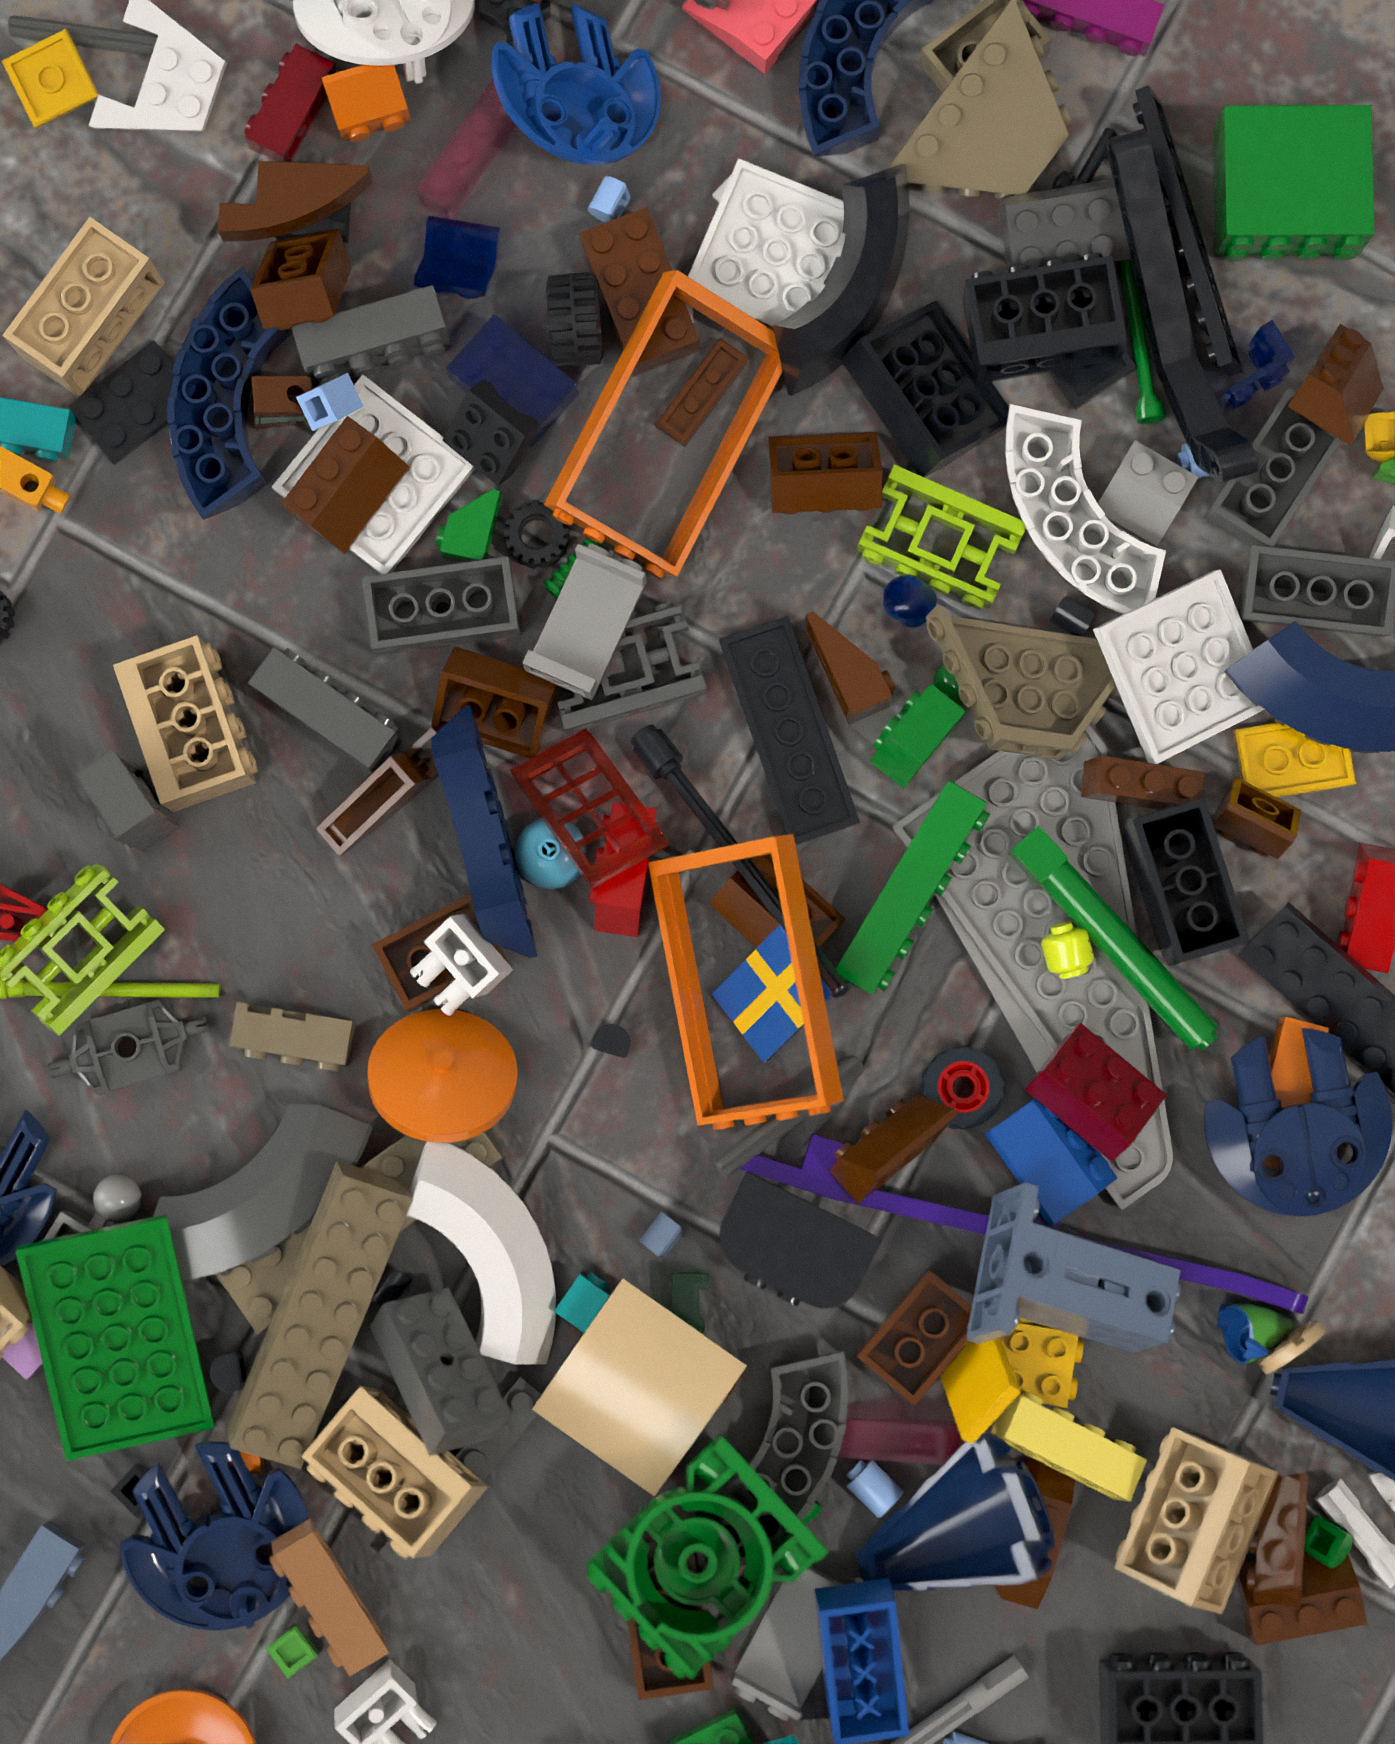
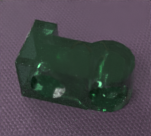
M672 1272V1313L701 1334H704L705 1322L699 1312V1289H709V1272Z

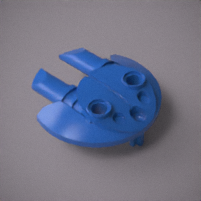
M535 3L516 11L509 17L514 48L508 43H495L492 48L491 69L499 99L517 127L530 140L547 152L579 164L604 165L614 163L637 151L653 132L658 121L661 105L659 79L647 50L634 49L623 64L620 65V61L615 58L607 18L574 4L571 6V14L582 62H577V64H573V62L556 64L554 56L550 54L540 3Z

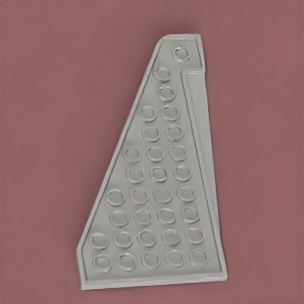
M1089 724L1083 732L1088 738L1075 754L1069 751L1060 760L998 751L954 782L988 802L989 805L986 811L991 814L980 832L973 830L967 840V843L972 845L961 864L954 862L948 872V875L953 877L942 896L935 894V897L1036 1072L1040 1070L1060 1042L1081 1022L1163 1091L1149 1004L1091 941L1094 960L1087 966L1088 972L1076 977L1061 979L1059 974L1051 973L1048 970L1041 941L1046 935L1051 933L1050 927L1067 921H1071L1073 927L1078 926L1040 885L1037 886L1008 854L1039 825L1067 855L1070 864L1137 936L1116 805L1114 802L1081 798L1084 761L1107 756L1106 746ZM940 793L892 826V829L906 849L909 847ZM1164 1100L1132 1145L1114 1161L1111 1162L1101 1154L1118 1177L1105 1190L1120 1210L1125 1209L1161 1183L1170 1172L1173 1162V1150Z

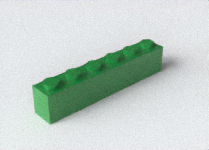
M950 780L947 781L838 964L836 970L843 978L871 995L876 994L878 989L882 991L887 989L895 975V972L890 970L897 957L904 960L914 944V940L909 937L915 927L923 928L933 912V909L929 907L931 900L935 894L942 896L953 878L948 875V872L954 862L961 864L972 845L968 844L967 840L973 830L980 832L991 814L986 811L989 805L988 802Z

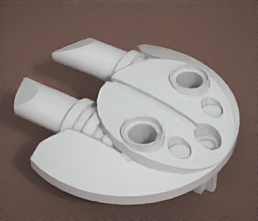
M293 0V9L300 31L319 50L340 60L362 65L385 66L403 64L405 80L407 82L414 80L418 84L423 82L422 77L426 76L425 57L444 49L463 33L472 18L475 0Z

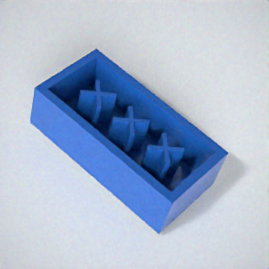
M889 1578L814 1588L828 1721L833 1743L854 1744L909 1736L896 1600Z

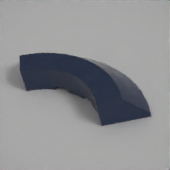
M933 0L819 1L804 39L799 68L800 112L805 134L814 157L847 154L879 139L881 126L875 112L871 87V77L876 60L882 47L894 30L910 15L932 3Z
M242 267L217 288L207 299L208 303L199 316L193 319L190 325L191 329L183 342L182 348H179L172 370L173 377L170 386V397H168L167 403L171 452L183 487L203 520L239 506L267 485L254 461L247 434V410L251 394L252 376L258 375L271 353L291 335L288 329L278 330L276 327L263 329L250 291L253 281Z
M1296 621L1224 671L1236 687L1256 707L1260 705L1276 718L1275 721L1282 726L1286 724L1305 734V738L1327 746L1335 745L1352 749L1353 752L1379 753L1395 751V671L1367 669L1337 658L1315 643Z
M471 706L462 708L431 738L433 759L459 840L469 881L474 913L485 941L529 958L537 957L532 924L530 919H528L525 906L527 901L519 876L520 872L516 865L514 849L511 848L501 801L496 799L498 798L497 789L491 768H488L483 750L484 745Z

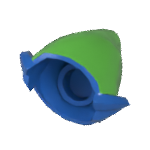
M1221 1303L1218 1311L1217 1326L1218 1328L1222 1327L1225 1346L1231 1357L1240 1364H1248L1268 1356L1269 1351L1281 1338L1294 1329V1324L1290 1318L1273 1309L1257 1304L1243 1303L1229 1306Z

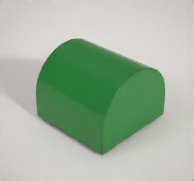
M1315 1515L1305 1534L1304 1552L1326 1566L1335 1568L1348 1555L1353 1537L1322 1516Z

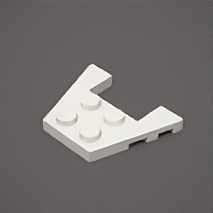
M129 0L123 22L158 35L135 107L99 95L89 126L95 129L204 132L227 62L149 0Z

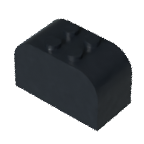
M1205 798L1141 816L1125 824V839L1131 863L1155 939L1168 966L1177 965L1250 942Z
M748 1171L745 1172L722 1219L719 1231L720 1245L725 1257L734 1267L746 1273L744 1276L745 1281L763 1290L769 1284L779 1289L777 1295L780 1299L797 1307L800 1301L817 1308H834L849 1301L858 1291L883 1240Z

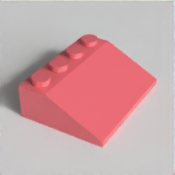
M687 0L683 4L682 10L765 75L813 18L820 0H729L730 4L727 10L715 7L714 10H709L698 5L695 0Z

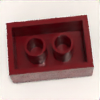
M1081 1022L1060 1042L1025 1088L1028 1093L1111 1162L1132 1145L1167 1096L1165 1092Z

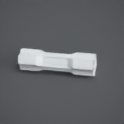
M1337 1478L1321 1489L1314 1500L1332 1522L1338 1524L1342 1530L1352 1535L1353 1543L1365 1556L1368 1566L1386 1588L1393 1587L1395 1585V1545L1385 1538L1362 1510L1359 1500L1340 1478Z

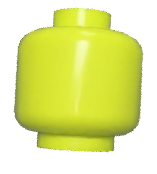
M1071 921L1051 926V933L1046 935L1041 941L1048 970L1051 973L1059 974L1061 979L1076 977L1088 972L1087 966L1093 962L1094 954L1087 931L1081 927H1073Z

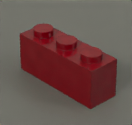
M295 43L291 53L286 52L279 63L278 71L280 73L274 84L269 83L265 88L261 99L263 105L257 115L253 114L249 118L244 131L246 134L245 139L250 149L275 162H292L327 97L321 77L338 73L334 62Z

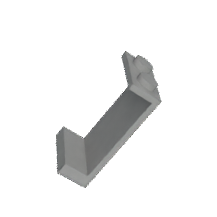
M578 544L575 549L577 558L534 650H528L522 664L526 672L592 700L647 580L646 573L641 571L642 567L639 564L624 558L621 562L608 557L609 553L605 549L593 544H589L588 547Z
M810 1566L794 1582H782L731 1677V1684L736 1686L734 1691L736 1694L753 1703L756 1698L769 1705L767 1710L782 1720L787 1721L789 1717L797 1721L802 1714L801 1707L823 1667L814 1588L842 1585L841 1582Z

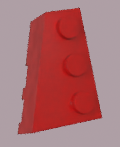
M613 802L611 815H603L600 836L607 838L605 848L598 847L595 869L601 870L599 882L592 881L589 895V903L595 904L594 931L638 938L640 912L644 900V888L656 822V808Z

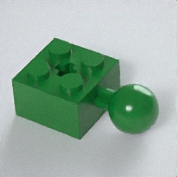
M944 664L936 671L933 684H930L922 694L916 690L903 705L898 715H895L882 730L881 735L872 745L877 751L870 762L903 789L946 739L965 713V710L961 708L964 704L959 697V686L953 674L946 670Z

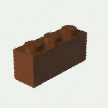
M1100 756L1084 761L1081 798L1165 810L1201 799L1204 772Z

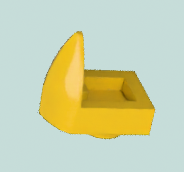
M1395 411L1370 413L1363 425L1365 453L1371 459L1384 463L1395 457Z

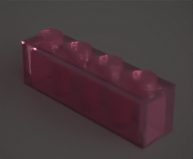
M493 78L417 188L420 202L450 222L516 126L499 99Z

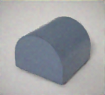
M660 1211L639 1239V1242L658 1257L666 1258L684 1234L685 1228Z

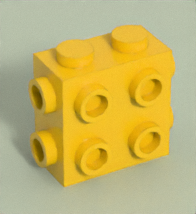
M1019 1318L1012 1334L1000 1337L1021 1393L1024 1391L1036 1395L1043 1400L1042 1404L1067 1408L1068 1401L1075 1400L1078 1378L1072 1376L1074 1363H1080L1083 1354L1084 1342L1078 1340L1079 1336L1051 1327L1036 1325L1031 1321Z

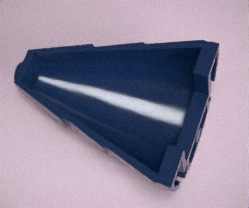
M1395 1359L1353 1364L1349 1360L1292 1366L1284 1367L1282 1374H1274L1270 1395L1277 1396L1275 1407L1328 1444L1335 1443L1373 1471H1379L1395 1482Z
M984 1431L973 1444L965 1442L934 1476L929 1477L902 1509L895 1510L856 1554L863 1581L889 1578L893 1591H931L938 1587L1024 1584L1045 1575L1053 1563L1051 1558H1048V1551L1055 1548L1053 1528L1041 1491L1022 1460L1016 1463L1007 1453L1011 1451V1447L992 1433Z

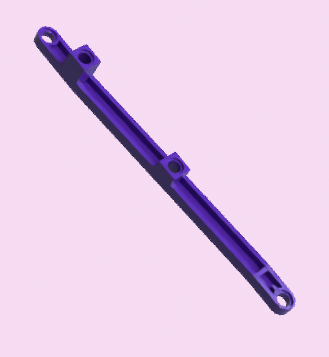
M815 1134L811 1135L801 1169L759 1155L740 1168L830 1199L858 1205L829 1172L837 1161L834 1154L844 1144ZM878 1190L859 1204L868 1208L981 1234H986L989 1219L987 1215ZM1038 1210L1037 1216L1032 1223L1057 1231L1060 1221L1050 1227ZM1082 1238L1179 1269V1279L1233 1291L1300 1314H1304L1309 1296L1242 1274Z

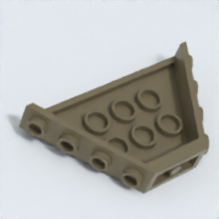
M1008 0L1001 14L887 169L899 164H906L908 183L922 184L923 191L943 193L944 187L958 188L959 195L979 197L980 191L994 192L995 199L1027 193L1069 137L1066 127L1072 125L1065 105L1057 106L1053 92L1059 89L1051 70L1043 71L1039 58L1045 56L1037 35L1029 36L1025 23L1030 22L1031 19L1023 0L1017 3L1015 0Z
M937 605L926 616L929 635L934 641L938 642L943 653L944 666L950 674H953L959 686V697L962 703L969 707L975 719L976 733L981 740H985L990 750L1058 760L1069 751L1075 754L1088 738L1083 733L1089 724L1095 726L1106 712L1107 708L1103 706V703L1109 696L1113 699L1119 692L1098 640L1095 638L949 616L945 607Z

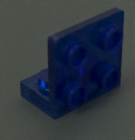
M1273 320L1262 325L1248 344L1250 360L1260 370L1227 389L1218 403L1221 410L1230 405L1233 410L1243 406L1252 399L1251 395L1257 392L1259 388L1262 387L1264 392L1274 388L1283 381L1282 377L1290 372L1288 367L1295 359V355Z

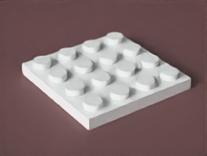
M738 158L688 277L773 330V324L796 313L808 301L813 302L825 287L824 281L832 268L836 256H841L846 234L842 233L844 203L842 200Z
M362 375L354 387L364 407L347 416L375 435L410 466L409 471L350 548L353 553L380 574L393 572L475 470V467L442 441L443 436L366 376ZM346 416L316 431L272 486L274 491L283 498L287 496Z
M1221 569L1211 571L1093 629L1148 763L1158 764L1265 710L1260 705L1256 707L1224 672L1231 665L1253 651V648Z

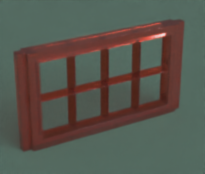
M586 728L510 770L519 787L591 888L596 887L669 845L664 833ZM587 751L597 767L573 779L563 763ZM556 767L567 784L543 796L532 780ZM603 773L613 787V790L589 802L579 788V785ZM573 790L583 806L559 819L548 802ZM619 796L630 812L606 825L594 808ZM588 812L600 829L575 842L564 825ZM635 818L647 835L622 848L611 831ZM605 835L616 852L592 865L580 848Z

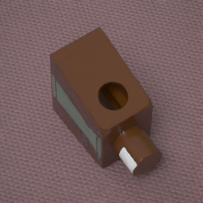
M252 376L251 395L254 429L309 424L300 404L290 400L297 399V396L312 389L311 377Z

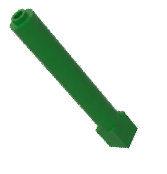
M1039 825L1008 853L1037 886L1040 885L1078 927L1087 931L1090 941L1190 1050L1198 1047L1202 1051L1218 1037L1214 1031L1219 1025L1070 864L1067 855Z

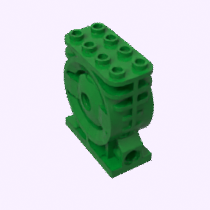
M720 1433L716 1434L708 1442L709 1444L687 1464L686 1486L677 1487L657 1496L627 1524L625 1523L617 1534L608 1539L597 1553L591 1555L586 1560L589 1568L586 1571L588 1574L586 1577L601 1593L608 1589L614 1596L612 1599L614 1608L627 1622L634 1618L641 1625L638 1627L639 1635L654 1651L659 1646L666 1653L664 1658L667 1661L665 1663L680 1679L687 1675L692 1680L697 1675L699 1669L706 1663H710L714 1659V1655L723 1646L729 1645L731 1639L751 1622L763 1607L771 1590L772 1582H794L815 1561L818 1563L828 1553L823 1544ZM734 1473L754 1493V1499L747 1507L732 1495L718 1490ZM694 1474L704 1484L703 1486H693ZM679 1504L685 1512L696 1510L711 1512L724 1518L735 1528L745 1549L744 1576L754 1585L751 1594L736 1579L740 1567V1556L736 1542L729 1531L718 1522L706 1517L697 1516L681 1519L671 1507ZM761 1512H771L788 1530L772 1547H770L766 1534L756 1519ZM645 1530L657 1542L654 1552V1569L662 1588L672 1598L684 1604L705 1605L713 1603L725 1618L718 1620L708 1609L688 1610L680 1608L660 1595L654 1587L648 1572L647 1557L649 1545L641 1537ZM696 1551L703 1552L707 1556L706 1566L699 1571H693L686 1565L687 1557ZM777 1563L784 1572L773 1571V1565Z

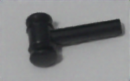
M1105 128L1077 178L1075 175L1070 176L1066 170H1063L1055 178L1052 189L1090 183L1107 155V139L1116 137L1117 133L1110 128Z

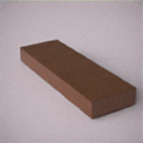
M719 337L656 422V427L686 447L746 366L749 358Z

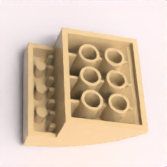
M622 1279L538 1399L532 1411L645 1491L655 1496L704 1429L747 1365L632 1284Z

